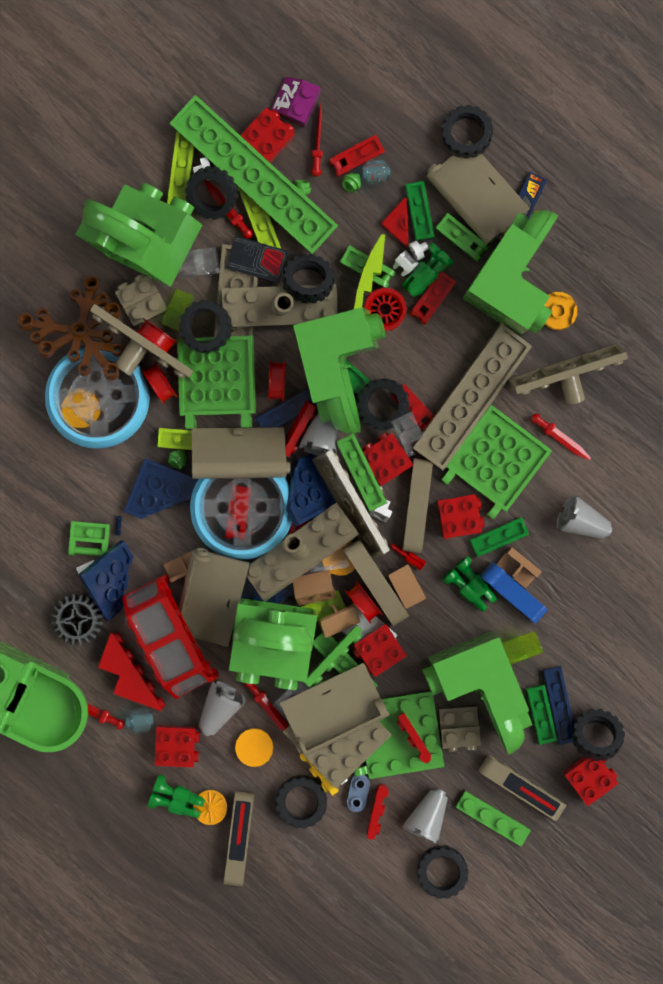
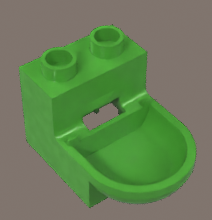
M143 182L139 190L124 184L112 209L96 201L86 199L83 205V220L75 235L107 257L171 287L202 224L191 216L194 210L191 204L177 197H173L170 205L162 202L160 199L163 193Z
M536 210L528 218L519 212L503 235L501 242L498 243L462 298L492 319L503 323L518 336L528 330L534 334L538 330L540 331L553 312L544 306L550 296L524 280L522 272L530 270L526 266L556 221L558 214L548 210Z
M362 307L293 325L312 402L317 403L321 422L332 421L334 427L344 433H360L359 414L348 368L352 366L346 364V358L379 349L377 340L386 338L381 315L377 313L371 315L369 310Z
M241 598L237 606L229 671L237 672L236 681L259 684L260 675L274 677L275 687L289 690H297L298 681L307 682L317 622V609Z
M490 631L428 656L431 666L422 669L433 696L442 692L446 699L450 701L469 692L480 691V698L485 703L507 755L515 753L524 742L525 734L523 729L532 726V722L528 715V706L500 637Z
M2 641L0 642L1 734L36 751L57 752L72 745L81 736L88 720L86 698L81 689L68 679L70 674ZM18 684H25L27 687L15 712L6 710L14 698Z

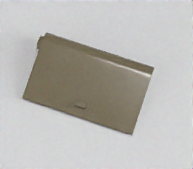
M468 141L465 145H473V143ZM453 154L442 165L433 164L427 170L428 174L426 177L486 245L492 243L506 231L519 212L524 215L530 210L528 205L482 154H478L474 158L471 156L468 159L463 158V156L457 157Z
M284 427L192 428V479L286 478V475L290 474V462H286Z
M197 548V550L192 551L178 608L194 638L226 647L229 646L236 619L237 606L242 596L250 563L210 553L204 548Z
M364 663L280 703L298 741L295 746L299 754L303 753L304 756L389 716Z

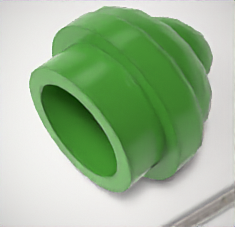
M358 173L345 175L342 182L343 188L350 193L358 191L361 187L360 175Z
M295 180L294 185L304 195L310 194V182Z
M185 450L172 451L168 456V463L179 470L181 467H184L187 463Z

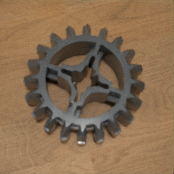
M73 593L71 600L67 595L64 597L66 603L62 600L58 601L61 608L54 606V610L58 614H51V617L57 618L51 624H57L58 627L54 628L53 631L57 632L60 630L61 633L58 635V638L65 635V643L70 638L71 645H75L76 639H78V644L82 645L83 638L85 642L89 643V635L95 639L97 636L93 631L98 633L101 631L97 625H103L102 621H98V618L103 616L102 614H97L99 608L93 607L95 605L94 602L89 603L91 596H87L83 600L84 594L81 593L77 599V595ZM72 604L71 616L62 618L65 609ZM78 604L86 606L91 614H83ZM76 614L81 616V618H85L81 620L79 624H76V622H74L73 620H69L76 617ZM92 620L89 631L82 634L83 623ZM64 624L72 625L76 634L70 633Z

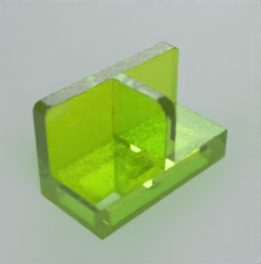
M176 289L171 303L168 304V310L162 325L180 332V317L182 314L184 315V310L191 306L195 298L194 295Z
M535 631L519 637L515 636L514 639L502 643L511 665L543 653Z

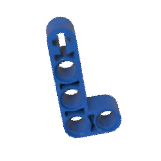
M491 561L480 574L482 579L533 623L537 624L548 611L543 604L494 562Z

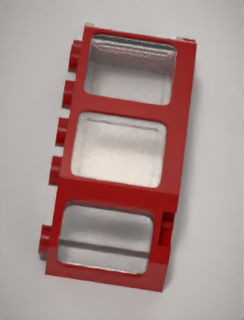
M165 574L122 598L126 618L128 619L127 625L131 631H134L138 646L143 648L146 654V662L155 671L154 677L156 681L160 682L162 687L171 696L178 699L182 695L216 680L220 675L216 668L211 669L209 661L206 662L171 594L173 590H170L168 586L171 582L168 575Z

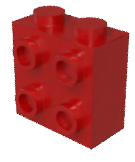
M266 107L240 136L268 162L272 163L295 138V133L293 132L295 129L288 122L284 124L279 119L281 116L274 109L270 111Z
M387 432L377 438L379 442L375 445L369 443L361 448L377 482L381 486L413 466V463L394 434L388 435Z
M476 494L437 501L443 539L481 533L482 528H485L483 516L480 517L478 510L481 509V501L479 497L476 498Z
M383 623L359 639L354 644L355 648L352 649L358 659L363 658L369 675L373 674L374 677L407 656L386 623Z
M158 725L156 728L155 766L193 768L199 758V751H195L196 743H199L200 732L196 731V726Z
M582 757L562 772L587 806L619 784L616 780L617 774L612 768L608 769L604 764L607 761H602V759L593 761L592 758Z

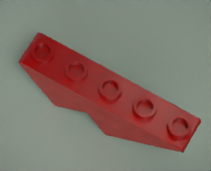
M119 632L110 633L98 668L119 675L113 694L162 711L166 706L164 700L160 696H156L154 693L156 689L150 680L146 681L143 676L145 674L140 664H135L133 653L122 644L124 642Z

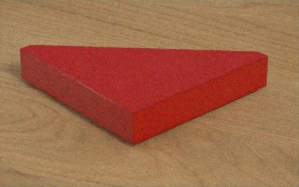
M406 198L381 223L405 248L409 246Z

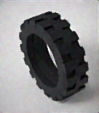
M466 105V107L458 106L456 110L452 109L449 115H446L442 124V138L444 146H447V150L450 153L453 152L455 156H463L465 159L471 156L474 158L478 154H483L485 149L490 146L493 136V125L491 118L487 116L484 110L481 111L479 107H471V105ZM470 118L479 122L483 128L481 140L473 145H461L456 142L452 137L451 130L454 123L458 120Z
M206 166L204 169L200 168L191 176L186 184V201L194 207L197 215H202L205 219L212 218V220H216L219 217L223 218L232 210L237 202V184L234 183V178L229 176L226 170H220V167L215 166L211 168V166ZM204 179L217 181L225 190V203L215 207L207 205L198 195V183Z
M314 254L294 256L284 267L283 288L287 290V294L292 296L295 301L300 300L305 304L307 302H311V304L317 301L321 302L330 295L333 289L334 270L330 267V263L324 261L320 256L316 257ZM310 269L318 272L324 278V282L316 288H305L298 285L292 276L299 270Z
M200 300L198 303H192V306L187 307L184 310V315L182 314L180 317L181 323H179V328L181 332L179 333L183 338V342L191 349L200 353H211L212 351L220 350L219 348L221 346L224 347L227 344V339L231 337V317L222 306L213 301ZM210 311L215 313L220 320L219 333L210 342H198L192 335V322L201 312Z
M383 378L371 381L362 388L361 393L358 395L357 408H359V416L363 418L362 421L365 424L370 425L369 427L373 429L388 430L394 428L405 420L409 412L410 401H408V393L395 380ZM380 388L393 391L399 402L396 415L388 420L375 418L368 407L370 395Z
M589 709L588 712L584 711L576 719L572 728L571 738L573 739L574 747H577V751L580 754H584L585 758H592L593 761L601 759L606 761L609 757L611 759L619 752L624 742L625 731H623L622 723H619V719L611 715V712H605L603 709ZM593 722L605 725L613 735L612 744L606 747H596L590 744L583 735V727Z
M298 775L293 778L291 777L281 785L277 792L276 809L279 816L287 825H291L294 828L305 829L309 826L312 827L322 819L326 812V793L318 781L309 776ZM299 786L308 787L314 791L318 802L315 811L311 815L302 818L293 816L286 808L285 803L286 796L290 790Z
M437 845L435 848H429L425 854H422L417 864V876L422 889L430 896H435L438 899L451 898L450 896L458 895L459 891L464 889L465 883L468 881L469 872L464 857L455 848H450L447 845ZM437 857H449L458 866V877L450 886L437 887L427 878V867Z

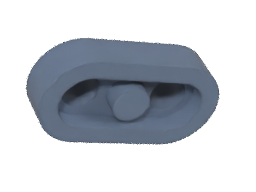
M354 775L351 778L347 806L353 812H360L366 806L370 787L367 775ZM363 781L364 785L362 787H358L357 782ZM356 799L360 801L358 806L353 804V801Z

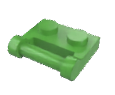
M71 521L69 556H75V554L102 556L109 550L110 524ZM76 541L102 543V549L76 547Z

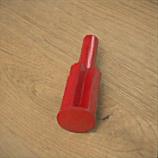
M394 543L390 546L392 550L405 557L404 560L420 571L424 568L427 561H424L412 552L402 551L403 549Z

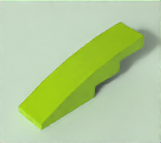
M381 234L363 269L354 309L362 308L364 293L371 294L373 275L381 276L385 243L384 234Z

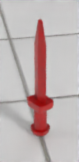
M321 103L317 123L316 150H312L313 169L310 170L311 174L315 177L320 176L322 173L320 164L323 151H319L322 121Z
M205 180L204 183L212 198L219 206L223 205L226 201L225 197L215 186ZM232 208L226 214L231 220V225L239 228L243 233V238L250 239L253 236L252 229H248L243 223L242 215H238Z
M540 414L532 415L531 422L542 427L546 436H552L575 455L591 460L590 456L581 446L556 428V424L547 423L540 417Z
M244 683V687H248L254 695V701L258 702L278 728L284 731L288 724L268 700L265 691H260L255 684Z
M87 703L88 715L99 719V723L107 722L116 726L118 730L124 728L125 722L123 719L119 720L111 716L108 710L102 711Z

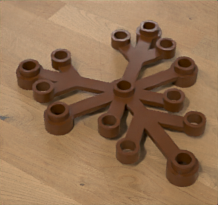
M88 276L84 279L85 298L82 297L81 291L78 289L70 292L71 301L77 303L81 308L79 320L72 326L56 324L49 316L46 308H40L37 311V317L40 321L33 320V317L28 313H23L18 317L17 321L20 329L24 331H29L32 328L41 329L32 332L30 335L31 342L38 345L41 357H52L55 350L73 340L71 350L68 351V359L70 362H77L80 359L79 349L82 341L86 347L82 362L78 366L79 374L81 376H88L90 374L89 364L93 355L103 368V374L107 380L113 381L118 378V366L115 363H109L100 351L112 352L115 357H120L124 351L123 346L119 343L108 344L113 340V334L110 330L93 329L101 323L95 319L87 322L89 311L94 304L102 307L105 306L104 311L116 319L121 314L119 305L114 302L108 303V296L105 293H100L93 299L94 293L100 288L99 279L96 276ZM52 332L67 333L54 342L43 341V337ZM90 337L100 338L104 343L94 342Z

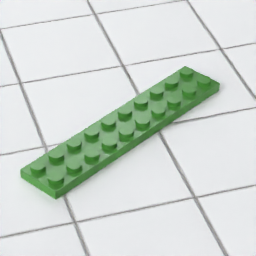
M195 95L170 122V125L214 166L220 167L222 171L226 170L228 175L234 178V183L237 184L238 188L312 255L338 227L329 216L198 96Z

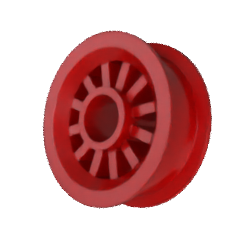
M391 288L375 290L368 296L364 308L369 310L371 315L372 313H378L382 319L385 318V324H383L385 332L400 326L407 310L402 295ZM385 296H389L388 301H385ZM382 305L389 306L390 313L387 315L382 314L380 307Z
M144 318L138 330L134 329L135 332L166 353L174 343L177 344L175 340Z
M270 359L269 402L271 399H282L284 402L286 360L284 363L272 362Z
M155 361L154 365L144 370L142 368L145 377L164 405L165 401L169 398L177 397L171 384Z
M356 581L357 585L349 591L345 590V592L371 624V619L379 613L383 614Z

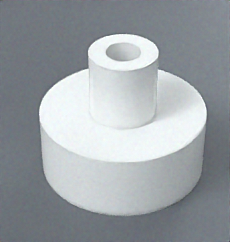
M417 241L409 244L410 251L416 261L425 258L424 251L429 249L426 242L419 244Z

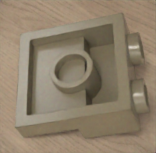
M144 274L135 277V282L130 285L128 282L117 287L118 291L115 292L134 328L144 322L143 318L148 321L168 311L152 278Z
M477 706L439 708L441 746L443 749H446V752L458 751V747H465V750H476L477 746H481Z

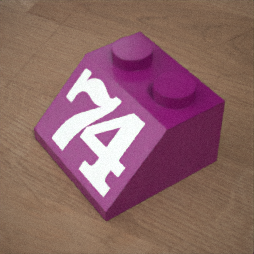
M285 77L271 109H274L282 118L305 128L319 98L321 88L302 79Z

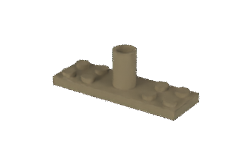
M333 284V289L328 297L314 304H311V302L305 304L300 300L295 301L292 296L287 294V290H284L283 286L221 289L222 307L231 317L232 327L296 325L338 314L336 284ZM304 285L302 287L316 288L320 285ZM278 300L285 302V310L278 307Z
M96 304L91 308L90 312L93 314L91 316L93 319L101 324L103 321L109 324V330L117 335L122 333L131 339L115 363L127 375H132L147 351L159 358L157 362L165 368L168 366L174 368L175 371L173 373L182 379L184 377L189 378L193 373V370Z
M614 344L508 379V382L516 394L525 395L530 393L532 389H544L549 387L551 383L561 381L566 404H577L585 400L579 374L592 370L601 371L608 365L622 364L623 360H627L628 357L625 350Z
M331 449L313 458L312 461L339 507L359 533L356 537L361 541L371 558L388 552L389 548L386 539L381 536L377 523L365 508L367 505L359 488L355 490L352 486L347 471L339 463L337 454Z
M336 502L295 533L288 535L272 550L251 563L248 568L247 578L265 602L355 538L359 533Z

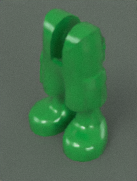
M433 242L428 246L431 253L430 260L426 264L423 261L420 262L402 284V288L413 297L422 294L426 287L438 279V274L454 264L453 260Z
M466 556L455 567L465 575L469 583H466L454 568L446 573L442 581L445 584L453 583L460 588L459 594L466 601L471 602L476 608L484 612L488 607L480 597L484 595L492 604L497 598L488 587V583L480 577V573H473L470 568L472 560L469 556Z
M159 774L147 808L154 809L157 806L167 807L170 813L199 818L202 811L189 806V803L203 807L206 799L180 785L176 786V788L170 787L165 782V776ZM158 793H163L172 796L173 799H166L160 796Z

